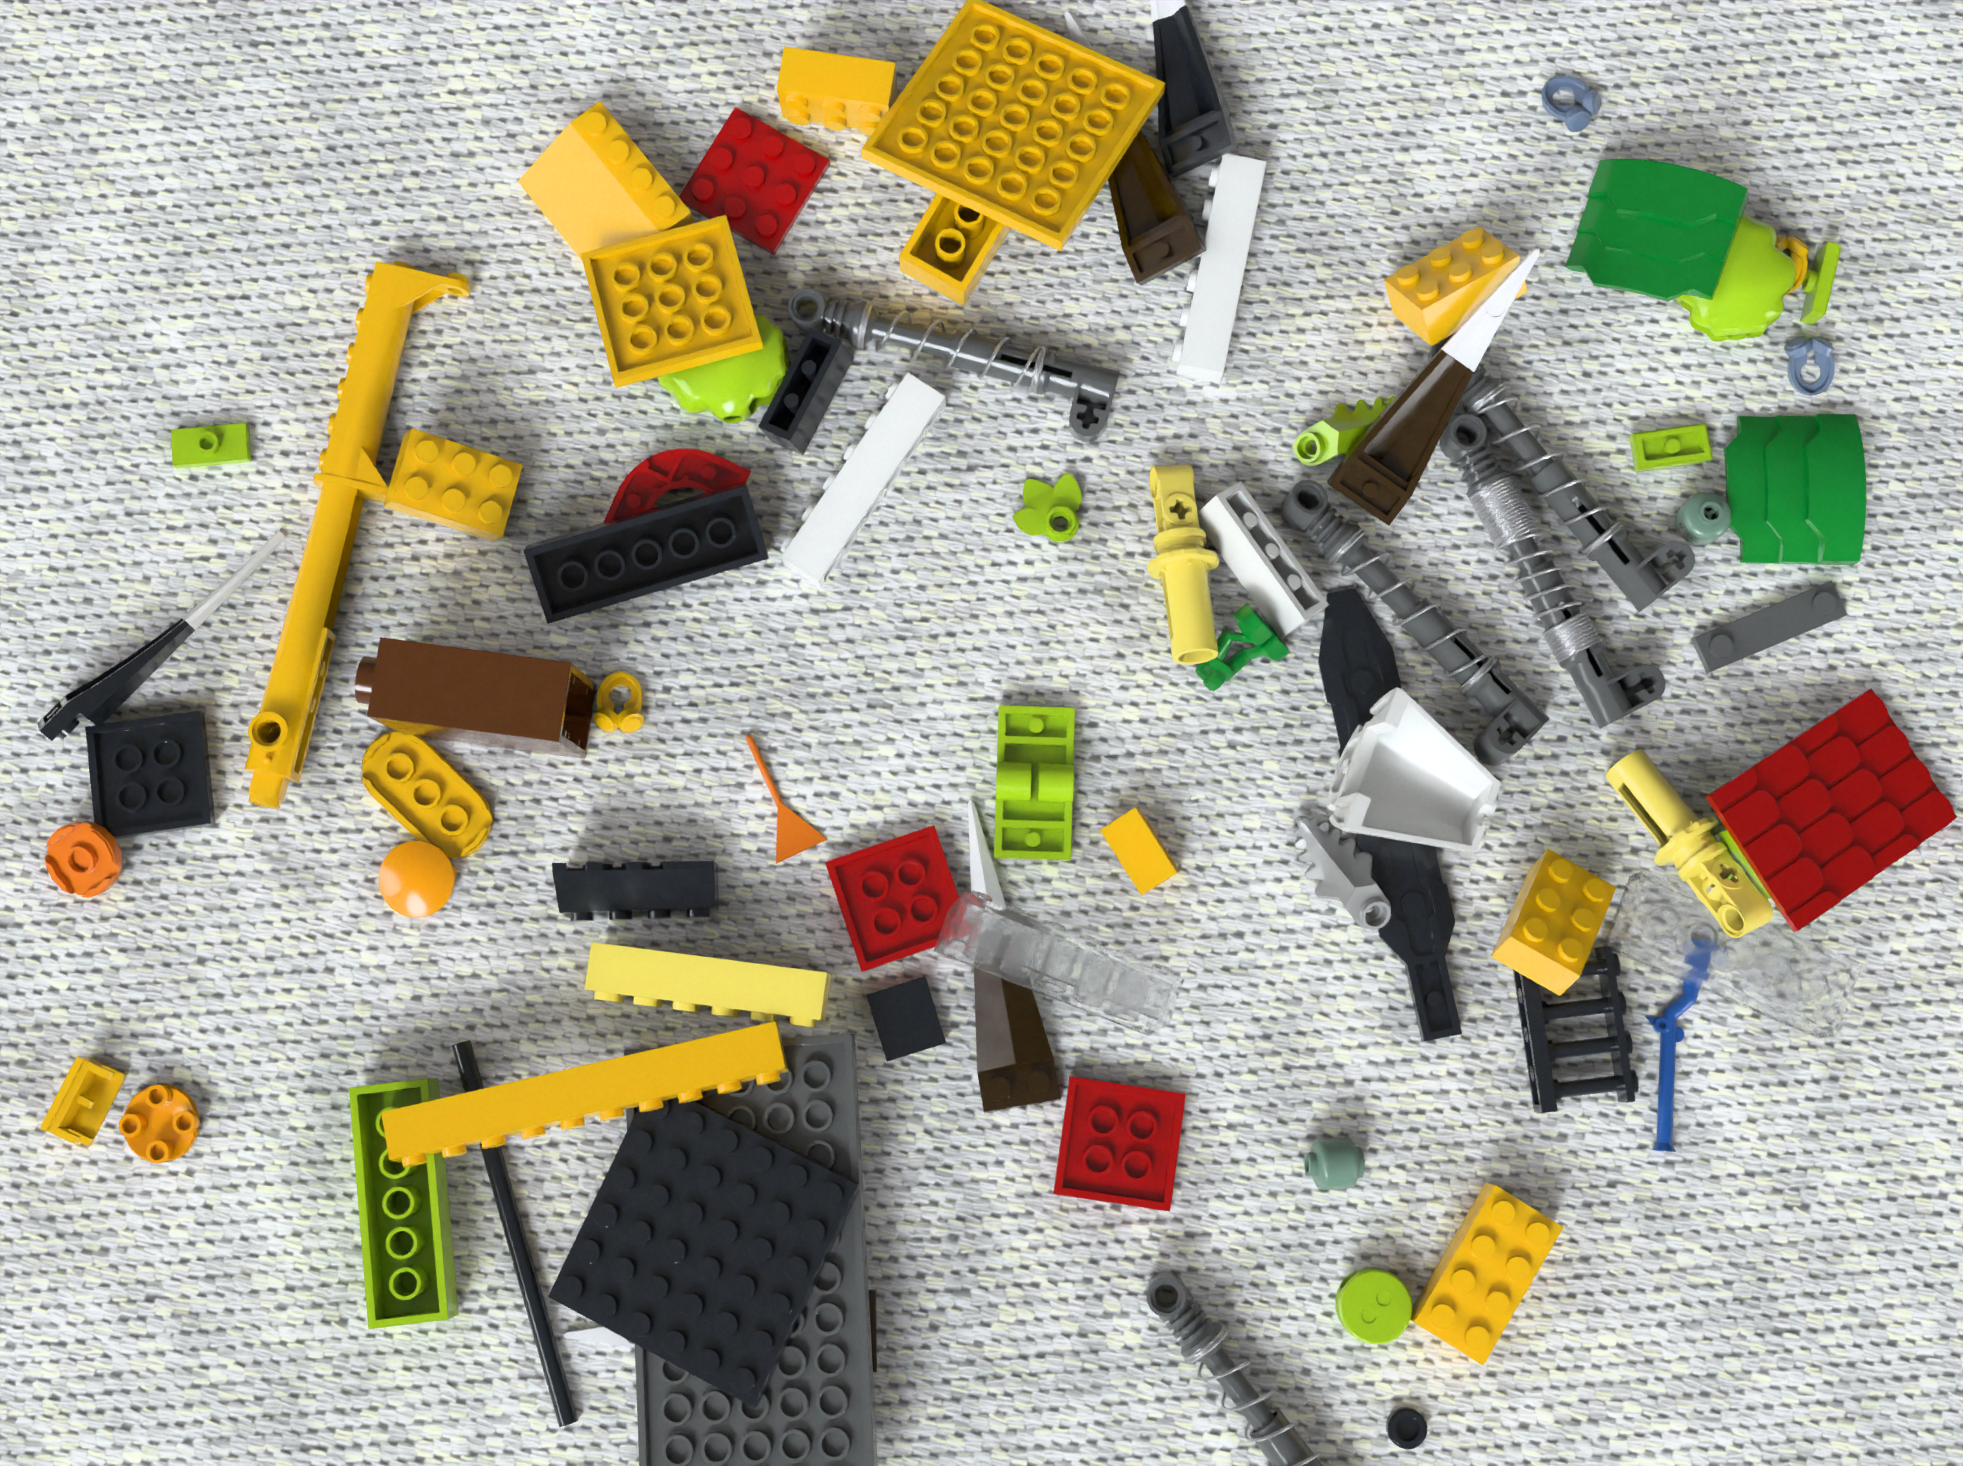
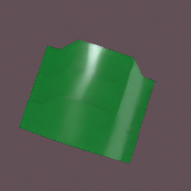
M1641 159L1600 160L1588 192L1589 199L1577 229V236L1565 267L1572 271L1586 273L1592 284L1597 287L1629 291L1666 302L1684 294L1712 300L1749 200L1748 189L1725 178L1671 163Z
M1856 414L1777 415L1776 417L1738 416L1737 437L1724 448L1726 502L1731 509L1729 528L1740 538V563L1853 566L1860 562L1866 518V470L1862 437Z

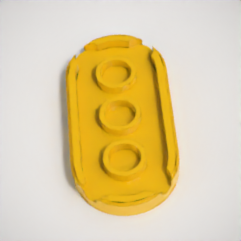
M389 732L379 736L368 746L362 759V780L366 790L418 841L437 845L448 858L452 859L470 856L486 843L490 836L493 822L489 802L429 742L420 736L416 737L414 735H404L400 732Z

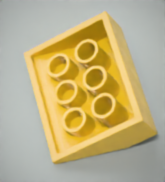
M600 101L573 120L518 181L581 260V253L694 223L691 211Z

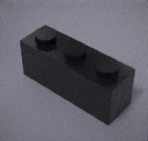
M809 328L758 426L771 442L804 455L854 359L842 341Z

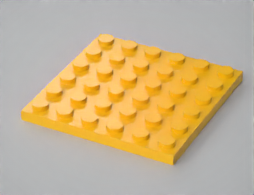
M967 0L862 147V158L1061 251L1163 96L1166 83L985 1Z

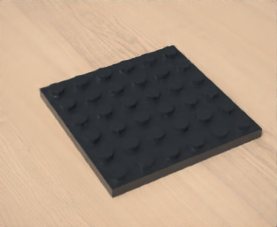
M677 1097L664 1100V1107L657 1110L640 1112L638 1108L548 1297L742 1402L756 1407L763 1397L862 1184L696 1100L679 1103Z

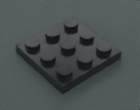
M193 711L102 724L100 727L97 725L85 727L94 823L104 827L115 839L216 825L204 712Z

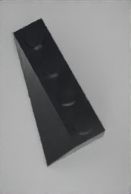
M715 861L660 862V866H652L650 862L621 863V867H613V864L602 862H586V864L582 865V868H570L567 866V863H552L559 913L570 915L571 922L594 921V914H609V920L613 921L632 920V913L648 912V919H670L671 911H686V918L710 917L709 910H719L718 864Z

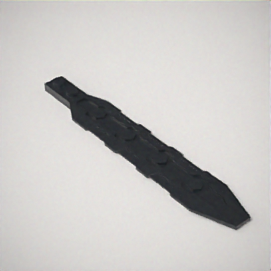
M1355 588L1327 594L1326 601L1329 605L1324 611L1318 658L1326 701L1331 704L1340 749L1338 750L1339 759L1357 726L1361 725L1364 727L1365 722L1373 718L1374 715L1370 713V709L1389 691L1397 687L1401 688L1393 648ZM1356 833L1360 851L1368 852L1372 855L1371 878L1379 886L1391 905V917L1384 927L1378 929L1381 940L1405 966L1421 1041L1462 1034L1445 960L1455 925V918L1447 884L1443 883L1435 846Z

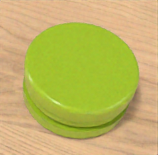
M1366 1267L1355 1270L1342 1281L1337 1290L1335 1308L1340 1323L1355 1338L1369 1344H1384L1395 1340L1406 1330L1412 1316V1299L1407 1287L1397 1276L1380 1268Z

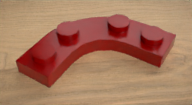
M677 448L657 453L642 461L626 476L612 501L604 522L651 509L658 498L671 489L691 487L710 492L740 482H747L751 470L716 454L699 449Z

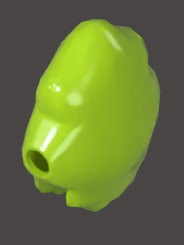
M1744 212L1712 300L1685 294L1675 298L1679 305L1690 312L1689 320L1691 326L1697 331L1705 333L1713 342L1725 340L1738 341L1744 338L1760 337L1769 325L1780 318L1784 310L1783 297L1793 288L1795 283V265L1792 258L1776 248V232L1768 223L1755 220Z
M755 313L764 349L657 377L661 387L676 398L682 409L691 414L710 411L724 423H738L747 420L760 405H770L790 367L787 339L783 336L782 330L772 325L764 314Z

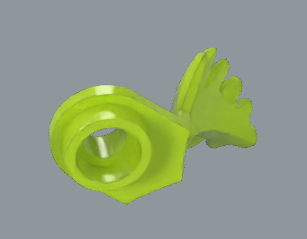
M1390 397L1387 405L1384 404L1383 398H1376L1372 409L1361 399L1357 401L1354 412L1345 403L1337 404L1330 419L1318 422L1304 430L1297 437L1294 443L1296 457L1307 466H1318L1339 454L1344 453L1347 455L1348 449L1396 397ZM1314 441L1317 445L1316 454L1312 451V443Z

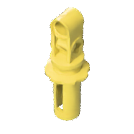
M1190 464L1153 465L1150 469L1149 486L1154 503L1158 533L1153 538V546L1158 556L1148 562L1147 571L1152 578L1162 579L1173 662L1184 665L1208 662L1218 656V646L1207 574L1218 567L1219 558H1217V554L1214 551L1205 550L1204 547L1207 542L1206 533L1204 530L1199 529L1192 466Z
M1640 749L1630 753L1607 772L1606 779L1659 844L1660 850L1654 859L1655 863L1658 866L1669 863L1675 864V867L1679 870L1678 876L1683 882L1689 884L1698 899L1705 904L1726 934L1733 938H1739L1771 921L1773 910L1769 900L1756 888L1745 874L1743 868L1727 852V846L1722 841L1717 842V839L1713 836L1712 832L1716 829L1719 822L1717 818L1711 816L1699 819L1644 750ZM1732 873L1733 877L1731 879H1727L1729 875ZM1709 887L1713 888L1709 893L1707 892Z

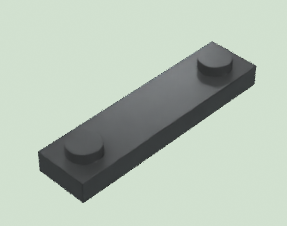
M1831 580L1696 636L1691 641L1708 674L1848 614Z

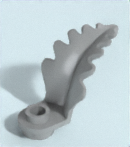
M1299 816L1297 818L1298 827L1294 831V835L1301 836V838L1295 841V846L1298 849H1306L1299 854L1301 862H1313L1306 870L1305 877L1311 880H1321L1314 890L1316 896L1322 899L1341 901L1356 923L1362 928L1377 930L1384 927L1391 917V905L1379 886L1371 878L1372 855L1368 852L1354 855L1356 848L1355 839L1348 838L1339 843L1341 830L1334 827L1328 833L1329 823L1324 820L1317 825L1318 820L1316 816L1309 819L1305 816ZM1374 906V909L1371 912L1367 913V911Z

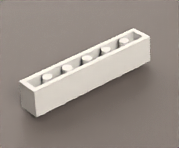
M1226 153L1222 155L1220 165H1212L1208 186L1215 188L1213 200L1205 199L1201 221L1208 222L1205 235L1199 234L1206 251L1197 256L1200 257L1198 270H1190L1186 291L1193 292L1191 305L1183 304L1179 326L1186 327L1184 339H1176L1172 361L1179 362L1176 374L1219 383L1221 381L1267 161Z
M908 372L902 381L896 379L885 397L888 399V402L881 412L876 409L871 414L865 424V429L868 430L860 442L854 440L844 455L846 460L844 466L839 473L834 470L829 475L823 485V490L826 492L818 503L815 501L810 503L801 520L804 521V524L797 534L791 532L781 546L780 551L783 552L781 556L783 564L819 588H822L946 406V399L943 394Z

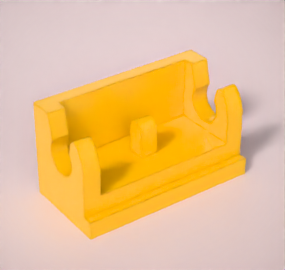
M1140 807L1133 808L1100 829L1141 895L1180 872Z
M77 1056L40 1129L78 1145L80 1142L91 1146L127 1074L90 1056Z

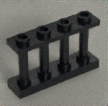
M1611 945L1595 948L1596 959L1586 961L1580 976L1599 975L1602 998L1547 1004L1546 1001H1541L1540 984L1513 970L1535 1113L1558 1111L1557 1102H1561V1098L1614 1091H1617L1618 1102H1635L1634 1093L1638 1092L1639 1084L1635 1070L1630 1069L1628 1054L1632 1053L1633 1045L1629 1031L1624 1030L1622 1015L1626 1014V1000L1623 992L1618 991L1616 976H1620V961L1618 955L1612 952ZM1605 1013L1608 1037L1559 1043L1547 1040L1545 1024H1549V1020ZM1611 1052L1614 1076L1558 1082L1557 1079H1553L1551 1063H1555V1059Z

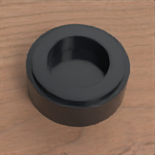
M1400 1407L1389 1415L1386 1421V1432L1389 1439L1396 1446L1403 1449H1413L1421 1445L1425 1440L1427 1424L1424 1417L1415 1409Z

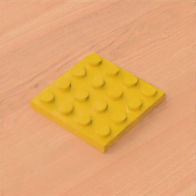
M726 215L581 253L607 360L616 388L764 349Z

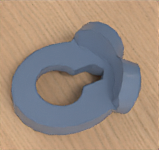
M1563 75L1551 78L1545 83L1542 90V104L1545 110L1553 117L1564 120L1566 127L1571 132L1585 129L1590 123L1591 116L1597 115L1601 107L1598 91L1591 90L1583 81L1571 76ZM1558 90H1569L1574 94L1575 101L1583 104V106L1558 105L1553 101V95Z
M1802 336L1792 339L1784 346V350L1789 356L1788 378L1792 387L1797 392L1813 396L1822 393L1830 386L1835 369L1832 356L1835 348L1832 346V343L1820 336H1812L1810 339ZM1812 350L1815 352L1814 363L1820 368V377L1815 383L1806 384L1800 377V371L1807 363V353Z

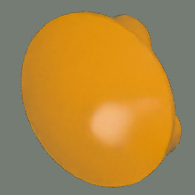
M409 841L392 849L383 860L379 871V888L385 902L397 913L413 918L426 917L439 911L449 900L453 892L457 870L448 856L437 846L425 841Z
M168 1084L152 1085L138 1092L129 1102L124 1116L119 1121V1131L125 1136L131 1150L142 1159L156 1164L170 1162L183 1156L194 1144L200 1126L198 1109L192 1098L182 1089Z

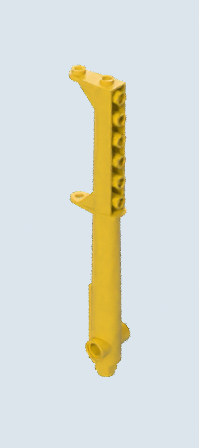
M376 261L373 273L367 275L365 281V294L367 295L364 308L360 307L356 315L355 326L358 333L355 343L351 342L347 350L346 362L349 365L346 378L342 377L338 384L337 398L340 402L337 413L331 414L328 423V434L331 435L328 448L322 449L318 464L321 473H315L313 482L321 489L259 714L252 719L248 728L251 745L244 769L253 773L248 794H250L249 803L272 809H280L281 803H284L288 783H299L337 637L332 630L364 499L385 502L389 488L375 466L411 315L445 294L468 297L471 286L468 284L469 278L464 275L450 272L447 273L446 277L415 270L412 265L401 261H393L392 264Z

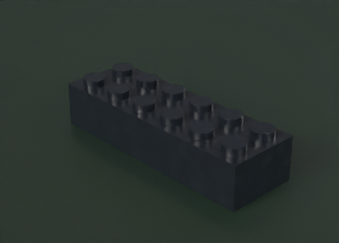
M746 481L529 544L524 549L527 564L547 624L769 559Z

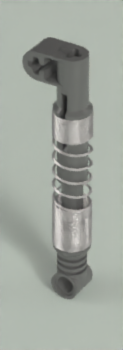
M1459 415L1443 431L1439 443L1441 451L1455 463H1461L1457 468L1459 471H1465L1462 474L1464 480L1469 479L1466 483L1468 486L1466 495L1469 501H1471L1470 504H1473L1472 507H1474L1476 514L1480 517L1481 523L1484 524L1483 527L1487 530L1488 537H1491L1490 540H1492L1496 550L1508 547L1513 558L1507 561L1504 566L1517 563L1522 575L1515 579L1514 583H1521L1527 594L1523 600H1530L1536 611L1532 618H1540L1546 629L1542 633L1545 640H1547L1546 643H1549L1548 646H1550V650L1554 653L1560 667L1568 670L1598 727L1601 729L1657 700L1665 690L1666 681L1661 671L1653 665L1643 664L1617 677L1615 676L1603 654L1604 644L1601 642L1602 639H1600L1598 632H1596L1597 629H1594L1595 626L1592 625L1593 622H1590L1591 619H1589L1587 612H1580L1579 609L1582 602L1574 601L1570 594L1572 585L1565 584L1560 575L1563 568L1556 567L1552 560L1548 561L1553 554V550H1539L1537 544L1543 539L1544 533L1536 532L1540 526L1536 519H1534L1532 512H1530L1531 509H1528L1529 506H1527L1525 499H1523L1524 496H1521L1522 493L1519 492L1520 489H1518L1514 479H1512L1513 476H1511L1509 471L1503 470L1500 465L1495 466L1494 464L1498 460L1496 457L1490 458L1493 451L1485 449L1489 445L1486 440L1487 430L1485 424L1475 415ZM1456 432L1466 434L1469 444L1461 442L1457 438ZM1541 535L1536 541H1534L1533 536ZM1543 553H1549L1545 558L1542 555ZM1639 683L1644 685L1645 689L1627 698L1625 690Z

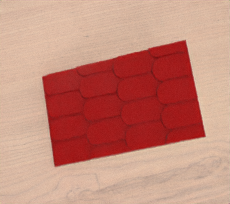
M1872 688L1866 690L1705 796L1723 825L1712 832L1713 836L1717 839V842L1722 841L1727 846V852L1743 868L1745 874L1767 899L1772 898L1793 932L1801 930L1833 908L1841 900L1872 880L1877 874L1920 846L1922 842L1957 818L1949 800L1940 792L1932 780L1928 768L1918 759L1910 747L1906 735L1896 726L1888 714L1884 702L1874 693ZM1731 873L1727 879H1731L1733 874Z

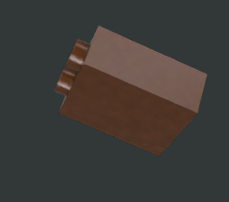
M380 637L377 657L363 656L360 660L355 679V698L358 703L369 704L367 717L404 735L408 734L423 738L585 759L597 684L570 662Z

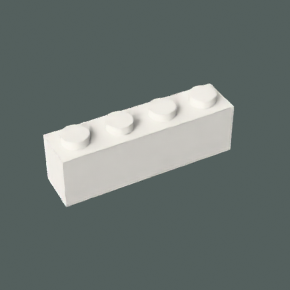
M1241 481L1217 494L1197 513L1199 525L1280 639L1307 623L1329 605Z

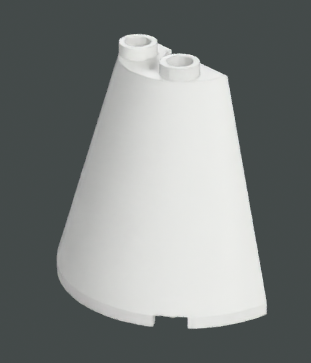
M1397 687L1389 691L1370 709V713L1374 715L1373 718L1365 722L1364 727L1361 725L1357 726L1339 759L1328 795L1327 808L1334 811V815L1332 814L1329 818L1331 824L1347 832L1477 853V850L1481 848L1486 838L1485 828L1482 827L1484 816H1490L1495 811L1499 801L1497 794L1501 782L1404 690Z

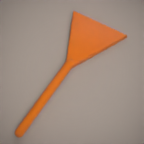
M747 734L745 737L747 744L778 808L777 864L828 839L784 805L753 736Z

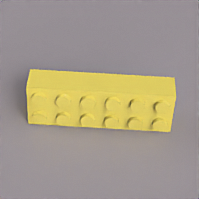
M591 942L584 989L594 991V999L624 1003V996L634 997L633 1004L662 1008L663 1001L673 1002L672 1009L700 1013L701 1006L712 1007L711 1014L739 1018L740 1011L751 1012L750 1019L777 1022L778 1016L790 1017L789 1024L816 1028V1021L825 1022L832 975L827 972Z

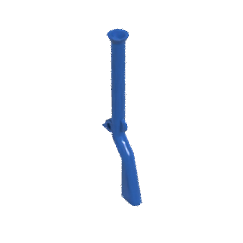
M1684 939L1682 994L1664 1009L1660 1018L1645 1016L1653 1025L1654 1031L1660 1033L1656 1144L1652 1149L1654 1151L1676 1152L1672 1144L1676 1042H1680L1684 1038V1031L1677 1027V1018L1686 1012L1697 1000L1715 941Z

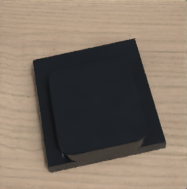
M925 976L866 995L887 1062L946 1043Z

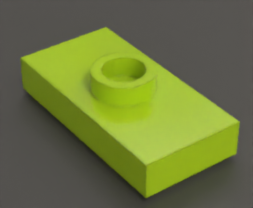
M1827 242L1816 253L1813 268L1807 271L1802 283V291L1807 293L1800 322L1813 325L1826 314L1841 252L1840 244Z
M247 423L171 430L172 464L176 469L251 462L250 429Z
M1706 423L1632 433L1629 436L1636 473L1707 463L1713 459Z

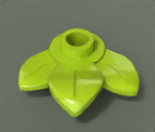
M1066 473L1058 480L1054 488L1038 480L1026 479L1023 487V500L1026 508L1019 510L1012 516L1017 527L1030 536L1045 535L1054 542L1062 543L1071 540L1078 532L1079 518L1076 512L1082 503V493L1075 478L1071 474ZM1058 518L1066 520L1068 525L1064 530H1057L1053 526V522Z

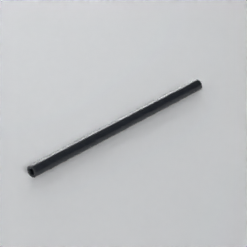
M471 1040L452 1045L464 1092L484 1089ZM479 1143L559 1427L577 1422L578 1418L501 1146L482 1149V1144Z

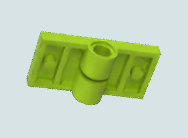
M999 705L994 859L1071 861L1075 708Z

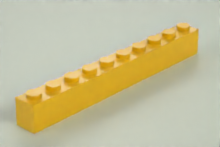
M776 1021L384 1111L381 1112L389 1160L402 1162L403 1167H411L427 1163L428 1155L442 1152L443 1158L455 1157L466 1154V1146L481 1143L482 1149L505 1145V1137L521 1134L522 1140L546 1135L545 1128L560 1125L562 1131L585 1126L584 1119L600 1116V1121L624 1117L623 1110L639 1106L640 1112L663 1108V1101L678 1097L679 1103L699 1100L703 1098V1091L717 1088L718 1094L738 1091L742 1089L741 1082L756 1079L757 1085L773 1083L781 1080L780 1073L788 1072L779 1025Z

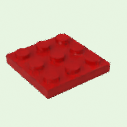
M735 107L679 198L687 207L708 219L726 215L731 232L775 255L829 168L830 160Z
M935 825L825 862L861 972L972 935Z
M1069 1076L1053 1194L1170 1212L1186 1094Z

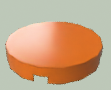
M77 820L58 828L49 837L46 847H49L48 855L45 856V865L52 880L63 891L90 898L107 891L119 879L123 867L122 852L116 839L104 827L92 821Z

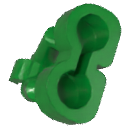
M1248 603L1234 613L1237 626L1242 633L1223 629L1217 639L1218 656L1208 662L1200 663L1196 667V674L1211 691L1217 690L1225 681H1229L1252 659L1264 656L1279 662L1291 652L1271 626ZM1232 641L1255 644L1253 647L1240 649L1229 659L1224 660Z

